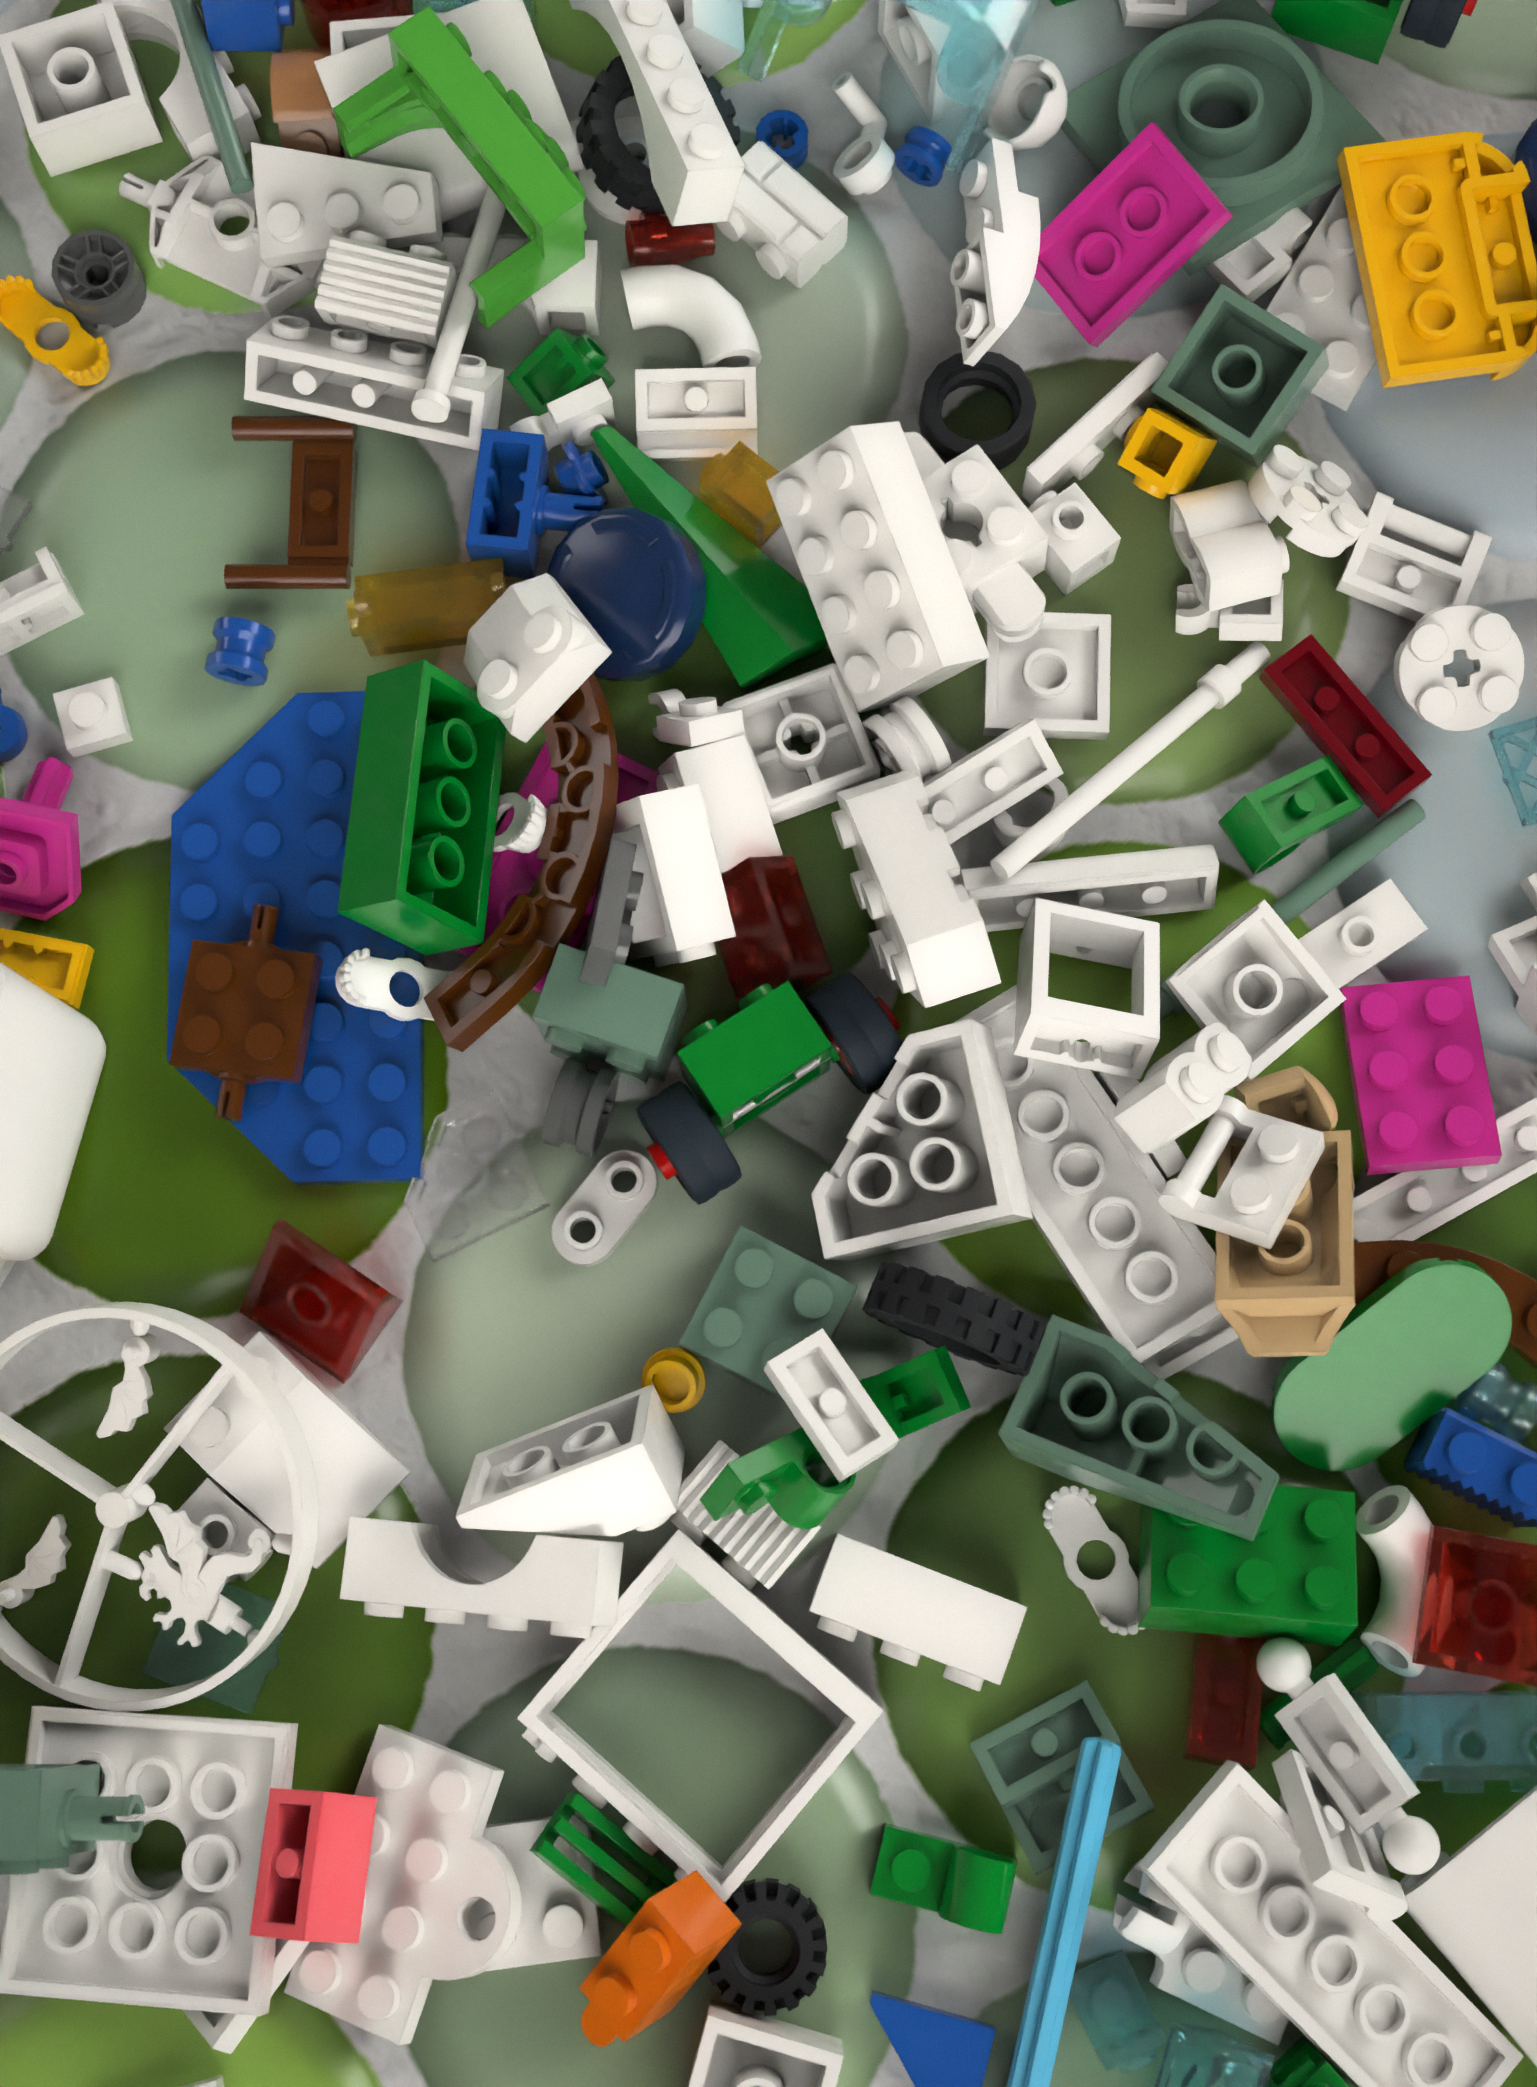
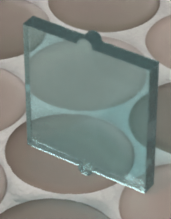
M226 1583L221 1591L223 1596L243 1608L241 1618L253 1625L252 1630H261L276 1601L230 1583ZM171 1603L167 1612L171 1610ZM175 1619L173 1625L166 1631L162 1629V1623L157 1621L161 1628L142 1673L175 1686L204 1679L223 1670L242 1654L248 1647L247 1637H243L233 1629L225 1635L204 1620H200L198 1628L202 1637L201 1644L197 1647H192L191 1643L187 1641L183 1645H178L177 1641L183 1635L186 1626L184 1619ZM288 1622L267 1649L249 1665L200 1696L243 1713L252 1714L270 1668H275L279 1665L280 1659L276 1652Z

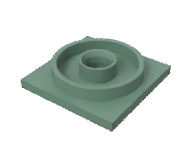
M1221 0L1067 93V113L1061 125V129L1100 173L1151 121L1161 128L1233 215L1215 235L1181 266L1189 276H1192L1268 229L1288 211L1297 207L1300 209L1339 185L1341 179L1337 157L1344 147L1387 142L1256 0ZM1224 101L1240 107L1241 115L1245 121L1230 128H1212L1197 122L1192 116L1197 114L1206 102Z

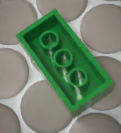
M424 659L367 676L337 913L424 955H431L484 943L506 727L499 717L481 706L476 691Z

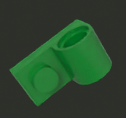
M1328 754L1245 795L1219 820L1218 824L1250 871L1255 875L1284 859L1308 838L1351 817L1364 804Z
M801 1427L728 1463L699 1500L714 1521L739 1509L747 1516L769 1503L786 1523L795 1528L811 1529L823 1522L853 1487L856 1472L839 1483Z
M885 1823L869 1894L937 1912L942 1919L963 1927L987 1933L1002 1934L1018 1860L1016 1857Z

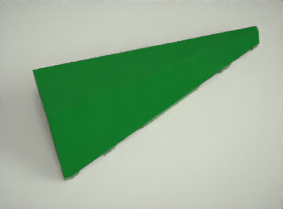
M603 427L591 433L592 438L633 507L676 524L696 547L706 575V605L702 623L742 688L750 691L796 660L801 659L805 661L829 645L809 592L803 584L613 427Z

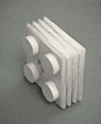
M835 663L727 701L722 705V707L742 710L745 729L744 736L773 824L838 801L837 792L880 779V766L843 676ZM801 735L805 743L815 741L811 745V752L800 755L797 750L789 751L791 748V738Z

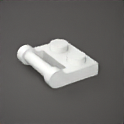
M1377 491L1366 513L1369 525L1355 541L1336 590L1414 622L1420 620L1425 614L1441 607L1466 605L1492 537L1476 530L1469 535L1393 505V497ZM1382 528L1460 558L1459 565L1380 534Z
M1224 1095L1218 1110L1207 1118L1209 1123L1178 1178L1170 1179L1166 1183L1158 1201L1166 1212L1179 1219L1271 1249L1325 1149L1324 1134L1318 1130L1250 1110L1240 1100ZM1231 1136L1247 1140L1215 1198L1201 1194L1200 1191Z
M1290 1749L1271 1764L1281 1791L1279 1796L1282 1809L1289 1815L1301 1851L1299 1855L1300 1864L1311 1884L1363 1905L1368 1918L1372 1921L1387 1922L1402 1916L1406 1912L1408 1904L1401 1884L1390 1877L1373 1827L1360 1835L1356 1833L1300 1752Z

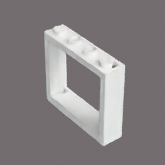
M678 1529L618 1599L616 1624L595 1626L591 1631V1638H585L517 1719L527 1727V1730L521 1736L536 1748L535 1752L549 1763H552L559 1756L578 1774L572 1780V1784L585 1798L600 1809H603L609 1802L628 1819L622 1829L640 1848L652 1856L660 1848L679 1866L674 1873V1877L678 1881L697 1870L725 1903L884 1710L881 1705L758 1596L725 1570L705 1549L697 1545ZM677 1564L847 1715L723 1866L552 1712Z

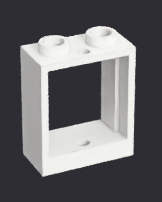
M699 783L638 796L617 804L611 838L637 844L632 870L644 873L636 910L632 911L630 925L634 926L629 948L631 960L653 956L655 967L657 968L716 955L714 942L735 937L736 934Z
M1035 898L1019 939L1014 1055L1140 1080L1160 1040V923ZM1049 953L1132 969L1131 1013L1048 997ZM1084 1039L1087 1042H1078L1077 1040Z

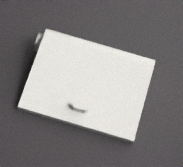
M478 0L437 15L444 25L452 22L462 32L471 49V59L483 73L487 70L492 71L501 81L506 92L513 89L518 93L526 104L532 120L561 147L568 160L569 169L573 173L583 170L580 156L583 151V143H577L576 127L579 124V120L569 121L523 0ZM388 34L314 61L332 110L335 106L393 68ZM443 128L421 129L400 135L354 158V160L432 173L438 182L441 223L481 208L486 192L482 186L483 178Z
M1536 1785L1453 1855L1449 1856L1446 1852H1440L1437 1862L1430 1870L1417 1875L1407 1874L1399 1883L1408 1904L1407 1913L1537 2068Z

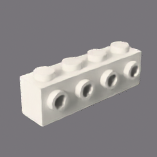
M283 315L269 320L246 340L244 399L479 451L482 428L497 430L499 427L504 369L486 366V361L481 357L461 354L447 396L451 402L448 418L444 422L432 423L419 418L411 408L416 391L424 388L434 354L427 353V348L424 345L410 341H397L391 343V345L368 340V335L360 330L339 328L330 332L310 327V323L306 319Z

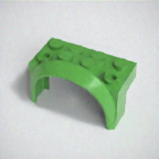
M427 6L388 33L393 68L335 106L333 111L340 143L351 159L400 135L421 129L443 128L526 233L529 242L469 283L478 299L479 313L476 315L477 319L488 329L525 299L585 258L584 231L587 229V224L584 219V201L586 200V193L576 175L569 169L568 160L561 147L532 120L526 104L518 93L513 89L506 92L501 81L492 71L487 70L483 73L471 59L472 52L469 44L458 27L452 22L444 25L432 8Z

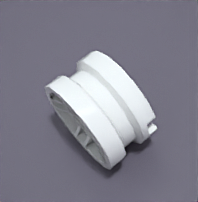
M902 696L889 705V712L884 716L874 714L862 722L868 739L870 740L873 737L875 739L873 741L875 748L873 751L880 768L886 776L908 769L919 775L923 782V779L929 775L933 777L952 764L946 746L935 726L919 705L908 696Z

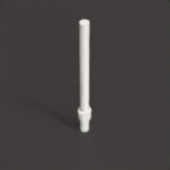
M1254 641L1228 664H1217L1197 681V689L992 859L990 865L995 874L1004 881L1010 879L1212 708L1222 709L1239 695L1242 689L1241 684L1270 660L1271 656L1266 646L1261 642Z

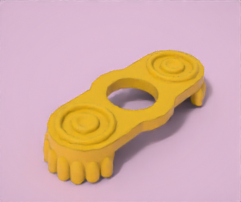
M8 275L5 280L0 279V323L24 343L25 348L35 360L45 365H51L68 380L79 386L95 385L106 377L110 370L111 361L109 349L101 336L95 339L82 329V325L72 312L64 308L55 307L36 291L31 279L26 278L24 280L20 275L16 276L15 279L11 275ZM60 322L67 325L70 334L64 346L56 350H45L38 345V333L46 324Z

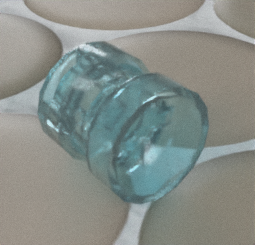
M1498 1361L1491 1370L1457 1396L1453 1408L1455 1412L1473 1421L1482 1420L1485 1423L1491 1424L1493 1431L1519 1444L1537 1422V1385L1531 1381L1517 1383L1514 1378L1509 1376L1508 1367Z

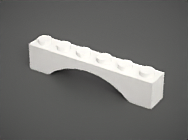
M569 0L573 10L585 11L598 20L610 35L622 57L641 114L648 150L651 181L671 225L682 226L728 221L745 165L666 0Z

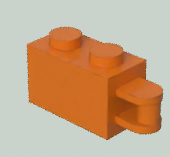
M697 1870L650 1897L580 1985V1990L590 2001L582 2012L581 2026L587 2039L594 2045L604 2047L615 2041L618 2037L624 2043L672 2011L742 1925Z

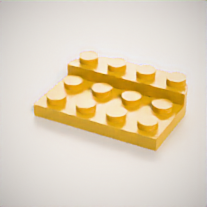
M1458 132L1344 147L1337 157L1382 388L1488 373L1490 380L1495 381L1517 371L1537 350V263L1522 197L1523 190L1531 181L1522 160L1514 165L1501 151L1481 142L1484 133Z

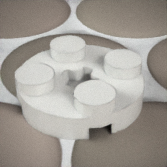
M1275 445L1248 482L1250 497L1260 514L1269 523L1278 515L1286 524L1293 528L1286 538L1296 546L1315 555L1329 558L1340 556L1345 549L1354 544L1369 525L1367 516L1360 510L1353 497L1347 491L1351 485L1349 476L1343 469L1332 462L1323 461L1318 466L1298 456L1293 450L1284 445Z
M1452 605L1441 607L1425 614L1415 623L1417 625L1408 633L1406 640L1401 642L1395 654L1394 682L1401 701L1421 720L1437 728L1451 731H1467L1480 728L1493 722L1501 713L1509 711L1518 699L1525 667L1520 640L1504 616L1489 612L1481 607ZM1457 650H1463L1465 659L1473 660L1474 671L1467 674V682L1460 686L1457 685L1455 677H1445L1443 673L1444 665L1453 662L1454 652Z

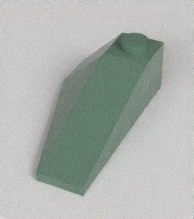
M1051 1315L1029 1375H1024L998 1433L1010 1454L1023 1461L1072 1481L1251 1541L1255 1539L1280 1478L1276 1471L1215 1421L1211 1422L1182 1398L1174 1387L1163 1378L1159 1379L1131 1355V1352L1114 1338L1055 1315Z

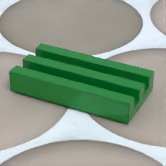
M573 1792L567 1794L529 1850L624 1929L650 1897L662 1891L664 1887L671 1886L676 1879L670 1869L640 1848L622 1829L580 1794ZM573 1815L576 1816L649 1878L646 1883L643 1884L569 1823ZM560 1836L633 1896L635 1900L629 1908L557 1850L553 1846L557 1838Z

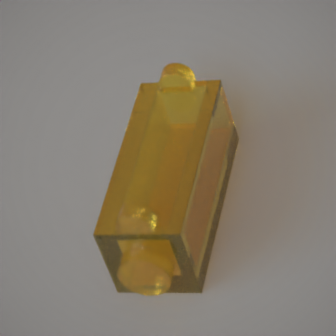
M495 558L355 576L356 591H354V599L347 600V616L352 637H362L371 657L466 645L470 628L510 587L503 559Z

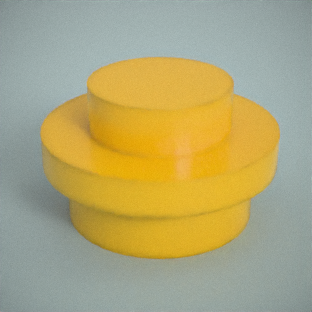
M667 1347L657 1351L648 1359L642 1370L641 1386L644 1388L653 1384L666 1411L680 1413L694 1407L702 1398L707 1385L706 1370L700 1359L692 1352L679 1347Z

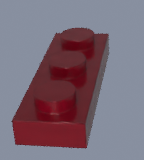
M1312 634L1262 671L1259 679L1325 756L1330 755L1348 783L1378 819L1426 783L1432 776L1430 771Z

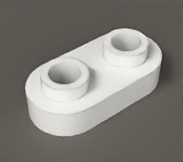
M618 1150L608 1154L597 1164L558 1212L552 1224L553 1244L566 1261L576 1266L590 1267L605 1261L612 1254L656 1197L658 1180L650 1161L638 1152ZM621 1171H630L636 1176V1185L629 1192L622 1193L613 1188V1179ZM580 1221H590L595 1225V1235L589 1242L579 1243L572 1237L573 1227Z

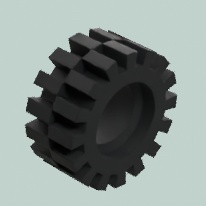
M767 1878L766 1882H755V1879L746 1881L725 1902L742 1925L708 1965L707 1975L712 1985L716 1984L721 1990V1997L729 2004L734 2001L741 2005L742 2012L752 2015L753 2010L765 2011L764 2016L777 2015V2010L787 2007L789 2012L799 2006V2000L805 1995L811 1996L817 1988L816 1983L819 1977H823L828 1951L823 1918H820L817 1906L811 1898L807 1899L800 1893V1888L791 1883L789 1886L780 1884L779 1879ZM760 1919H772L781 1923L788 1930L793 1942V1950L788 1962L779 1970L771 1973H761L751 1969L743 1961L739 1952V1939L743 1930L750 1923Z

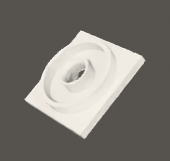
M32 1706L24 1764H100L99 1796L140 1795L144 1801L145 1814L116 1816L117 1821H144V1826L154 1820L168 1821L181 1831L186 1843V1849L182 1857L183 1874L176 1883L166 1889L151 1888L137 1877L131 1862L133 1843L125 1841H96L94 1851L69 1855V1867L39 1869V1873L10 1875L0 1952V1993L262 2016L269 2013L276 1938L250 1936V1927L270 1788L292 1789L298 1723Z

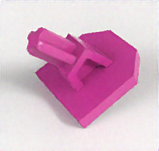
M49 757L46 761H40L37 764L22 801L0 797V911L47 921L73 904L82 892L78 814L60 810L74 774L70 766L63 764L57 758Z

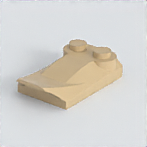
M1351 1130L1321 1131L1324 1134L1325 1149L1271 1249L1216 1231V1309L1232 1326L1246 1352L1253 1357L1324 1356L1330 1351L1342 1323L1355 1307L1353 1203L1355 1185ZM1231 1136L1217 1161V1193L1247 1140Z

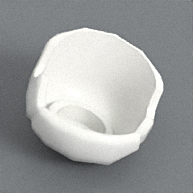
M1033 54L1008 59L993 74L986 97L979 103L988 123V128L984 129L982 134L988 140L995 138L1012 144V148L1015 151L1041 147L1056 135L1067 113V91L1064 79L1056 65L1041 56Z

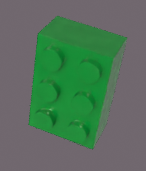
M1276 1485L1254 1541L1140 1503L1138 1627L1266 1640L1276 1637H1288L1299 1643L1340 1646L1358 1627L1355 1492Z

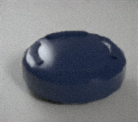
M634 507L603 509L578 522L556 547L546 572L555 578L612 651L609 657L593 672L596 677L610 681H644L671 668L693 644L705 614L706 575L696 547L676 524Z

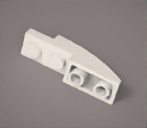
M991 138L978 156L966 164L960 178V192L964 198L967 223L965 237L969 245L965 249L960 250L954 258L950 279L955 288L958 314L956 330L960 335L963 364L975 366L1020 312L1031 289L1040 250L1041 222L1039 198L1018 191L1012 144L995 138Z

